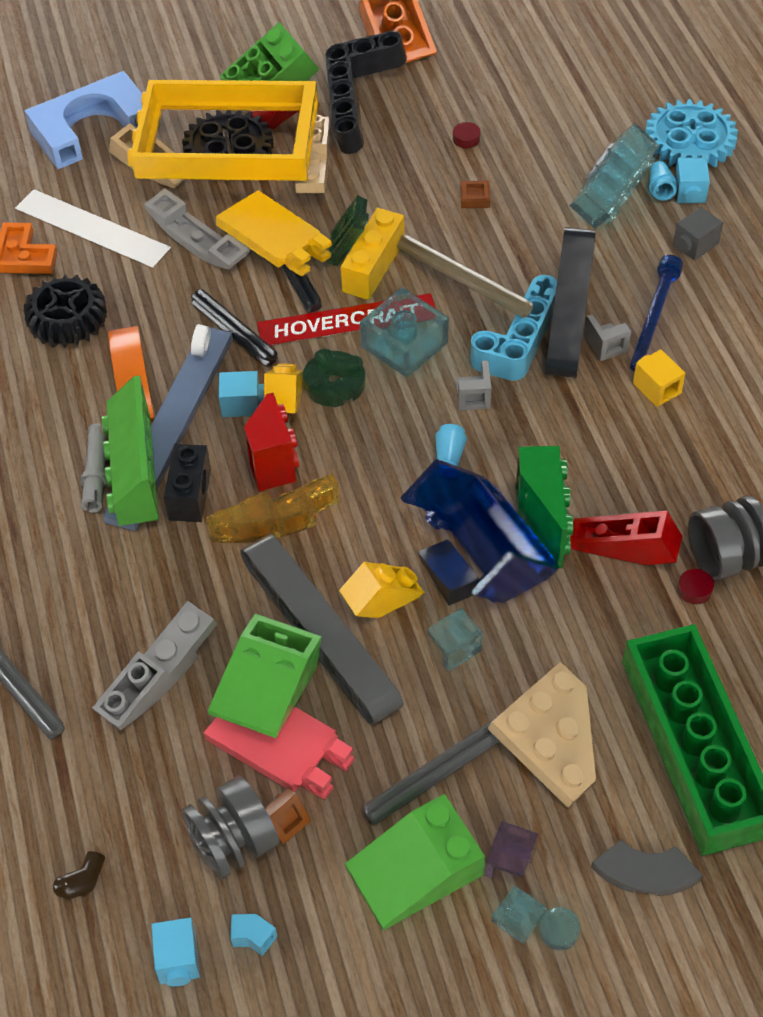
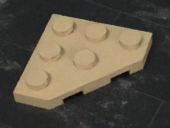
M559 662L496 717L487 729L569 808L596 781L587 686L566 666Z

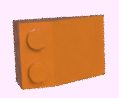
M360 0L358 10L368 36L388 31L399 32L402 36L407 55L405 63L437 54L418 0Z

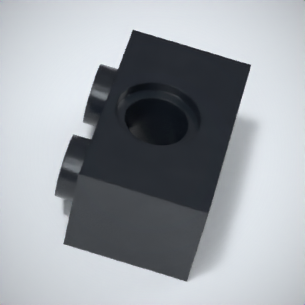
M174 444L164 493L169 521L202 522L211 473L207 445Z

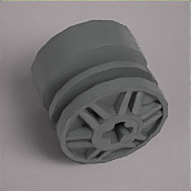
M746 495L738 498L736 501H727L722 505V508L711 506L695 511L689 516L688 535L693 554L701 570L706 571L713 578V581L716 582L737 575L741 572V568L750 571L757 566H763V507L754 497Z
M240 775L216 789L220 807L216 808L210 800L203 796L198 799V805L203 817L191 804L181 810L187 828V835L201 860L221 880L231 874L226 857L237 869L245 866L240 850L241 847L244 846L250 854L258 858L280 844L276 829L263 804L251 786Z

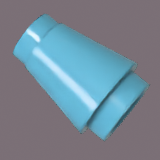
M657 161L650 168L649 191L658 200H669L678 189V181L665 162Z
M444 424L440 426L439 431L435 434L437 470L445 475H453L457 472V467L467 442V436L463 427L456 424Z

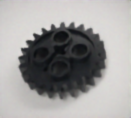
M216 110V115L214 116L207 112L205 113V120L197 117V125L189 124V131H184V138L182 139L183 153L229 154L222 130L225 129L233 154H272V149L274 148L272 130L268 129V123L262 122L261 116L253 118L251 111L242 115V110H237L236 113L226 110V113L223 114L220 110Z

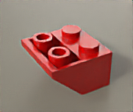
M273 392L266 394L244 426L249 466L258 492L296 482L295 468L300 467L295 450L298 445L293 428L287 429L285 423H288L285 406L284 404L278 405Z

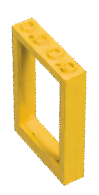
M148 81L147 89L142 92L141 96L142 110L137 112L138 126L132 132L133 147L128 149L127 154L128 165L133 166L135 179L308 180L318 110L316 81ZM162 110L299 111L293 154L153 153Z

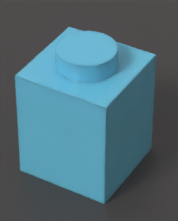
M678 158L675 178L678 181V189L676 191L677 203H706L710 184L707 158Z
M258 371L220 372L219 402L222 417L252 416L264 399V384H259Z
M192 918L151 924L155 972L160 984L166 983L168 986L173 987L183 986L190 983L191 979L200 978L196 931Z

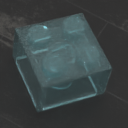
M401 287L360 321L361 347L407 378L448 343L449 317Z

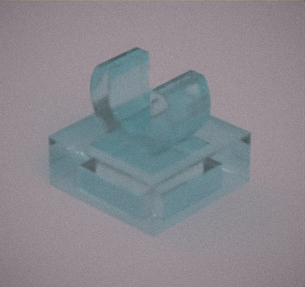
M514 886L493 913L491 921L524 944L546 915L547 908L526 892Z

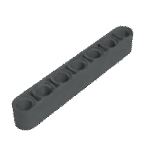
M270 533L240 550L243 562L289 623L293 627L321 636L318 660L370 725H375L403 707L402 697L394 684L273 534Z

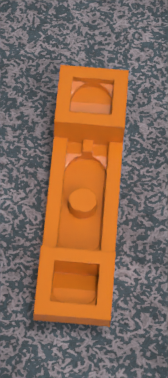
M138 326L108 331V339L117 392L133 376H140L152 423L155 418Z

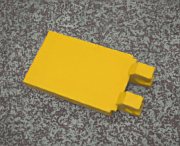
M259 190L216 216V225L276 267L279 268L285 264L291 271L300 276L310 271V266L305 263L310 260L311 256L321 262L331 257V252L326 250L331 246V240L320 233L318 229Z

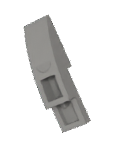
M187 601L143 655L139 651L136 653L92 709L120 730L135 721L160 700L197 660L199 656L196 650L217 626L216 621Z

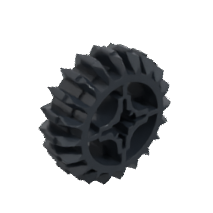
M65 274L61 279H56L53 276L50 282L42 281L41 287H33L32 294L26 296V304H24L23 309L26 326L34 338H39L42 344L49 342L53 348L59 343L66 349L69 343H75L78 346L79 341L82 339L89 341L90 334H99V327L105 326L104 322L107 317L106 301L102 291H100L97 284H92L89 278L81 280L78 274L73 278H68Z

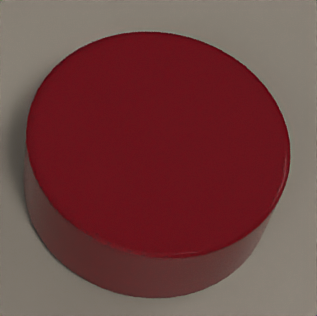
M462 122L453 128V142L458 147L472 148L479 144L481 130L476 124Z
M701 569L685 571L680 576L678 583L680 597L691 604L707 602L711 598L714 589L713 578Z

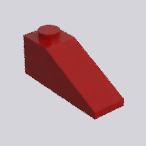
M668 510L574 518L573 535H570V549L641 565L670 564L677 561L682 534Z

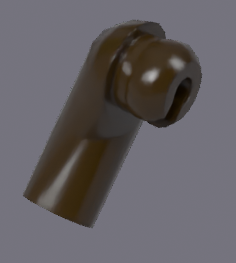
M88 851L80 870L67 873L55 879L53 882L54 894L60 898L73 899L93 891L104 864L105 856L98 852Z

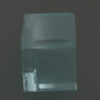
M462 608L428 628V635L444 653L443 666L447 671L452 670L482 651L483 632Z

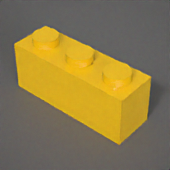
M376 208L341 265L342 292L370 300L399 251L397 247L401 236L405 235L404 215Z

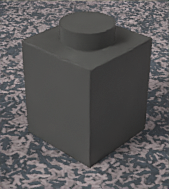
M700 207L677 223L673 245L695 261L719 244L723 222Z

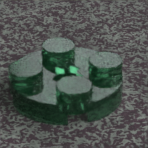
M320 349L303 370L304 388L309 392L310 398L314 402L323 406L344 405L343 401L349 400L352 397L354 401L361 396L366 385L363 361L359 356L346 352ZM330 376H339L342 378H336L334 382L329 381Z

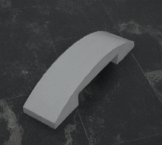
M165 188L144 204V208L175 241L200 259L214 266L230 269L250 253L248 247L230 234L222 237L186 211V203Z

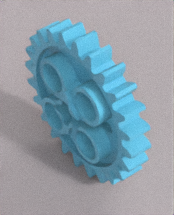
M691 99L687 100V104H682L680 100H677L676 106L667 102L665 109L658 107L657 113H651L650 120H647L645 140H647L646 146L652 148L651 154H660L659 161L668 159V166L670 167L677 163L678 158H707V164L709 163L711 166L717 167L718 161L724 163L727 156H732L733 149H735L737 143L738 129H735L736 122L730 121L731 115H722V108L713 110L712 103L705 107L702 100L697 105L693 104Z

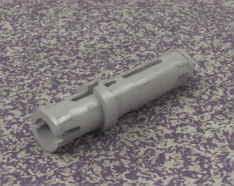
M99 423L88 427L85 471L83 475L81 474L80 483L83 486L81 508L86 511L88 502H90L89 512L91 513L102 509L103 488L107 484L104 473L106 458L103 442L107 441L108 435L104 434L103 427L102 434H100L101 424Z

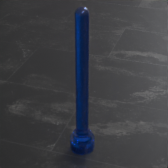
M664 255L661 257L657 267L660 280L630 363V369L635 372L636 363L643 356L647 355L671 282L678 279L681 275L684 264L675 255Z

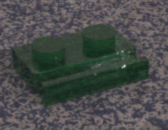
M357 195L331 230L330 240L332 244L328 248V251L331 252V257L327 259V263L338 266L364 231L369 219V213H366L367 199Z

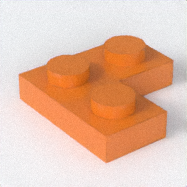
M3 222L0 231V273L53 274L58 254L56 244H31L34 233L32 223Z

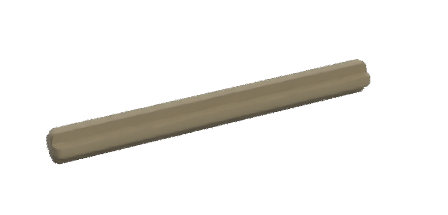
M408 235L401 236L397 247L402 252L523 318L528 317L530 311L533 310V304L529 300Z

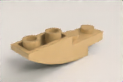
M317 114L308 180L295 181L296 193H325V189H327L329 117H322Z

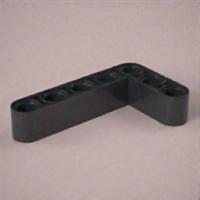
M388 31L338 43L326 50L325 57L332 123L340 150L343 153L352 154L358 152L364 144L356 78L401 67L407 61L402 36L397 31Z
M565 227L545 369V374L577 378L596 230Z

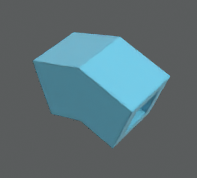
M232 914V946L250 947L263 956L277 938L276 928L257 914Z

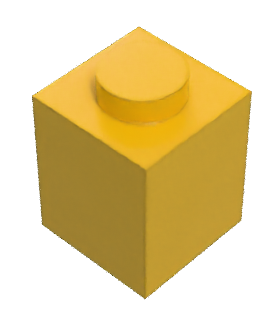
M660 349L651 355L643 356L636 363L633 384L656 407H659L682 393L686 373Z

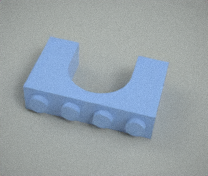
M121 71L24 110L29 131L57 170L83 159L78 137L71 129L77 121L92 115H106L118 120L123 127L131 123L137 128V112L142 110V92L124 71Z

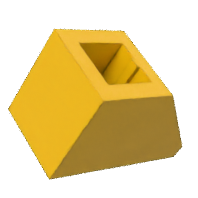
M278 363L277 366H273V369L264 373V397L266 394L273 392L278 405L284 404L286 413H297L300 408L304 370H296V364Z
M363 562L339 590L356 616L380 618L420 598L425 593L417 582L416 574L411 569L405 566L398 567L371 562Z

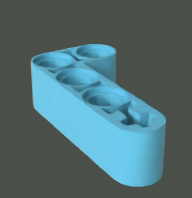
M539 275L532 280L524 298L533 304V310L525 318L516 314L506 336L485 330L479 331L472 336L470 364L475 370L481 372L482 361H488L490 375L512 381L525 377L553 317L557 280L554 277Z

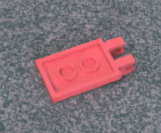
M296 707L293 708L277 738L218 717L204 731L205 740L284 788H289L295 792L298 787L303 786L306 790L324 800L333 790V785L330 784L332 777L317 768V764L324 758L329 763L347 771L354 762V757L351 755L353 748L338 739L336 730Z

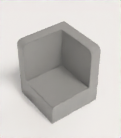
M591 314L586 316L583 336L598 359L603 361L628 352L631 330L626 323L613 326L611 323L600 326Z
M482 361L481 376L456 378L459 411L491 409L492 387L488 361Z

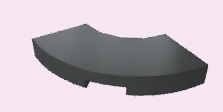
M622 840L595 859L591 866L598 875L618 888L631 893L637 891L657 894V896L684 891L699 883L703 877L702 873L677 847L663 853L648 854L631 848Z

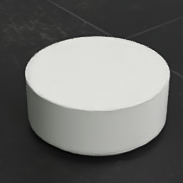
M197 324L191 343V355L200 357L206 355L211 336L209 326Z

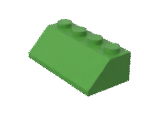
M133 376L106 402L107 415L102 416L104 434L109 435V441L103 442L106 461L110 460V466L105 467V476L108 487L112 486V493H107V505L109 513L116 514L119 526L159 520L151 419L141 377Z

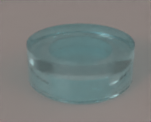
M562 907L548 910L543 915L540 923L542 941L551 949L559 951L567 950L575 945L580 933V922L577 916L569 909Z

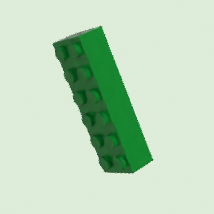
M687 625L627 640L622 664L701 855L705 856L763 840V773L696 625Z

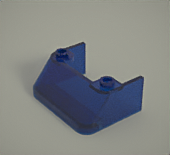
M435 459L400 497L404 503L423 508L426 512L425 519L432 527L437 530L443 528L451 531L484 574L479 579L480 582L472 589V593L477 597L488 599L494 603L496 601L505 603L550 579L559 569L556 560L497 487L482 475Z

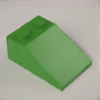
M443 794L411 811L347 861L345 867L384 931L483 876L485 855L447 796Z

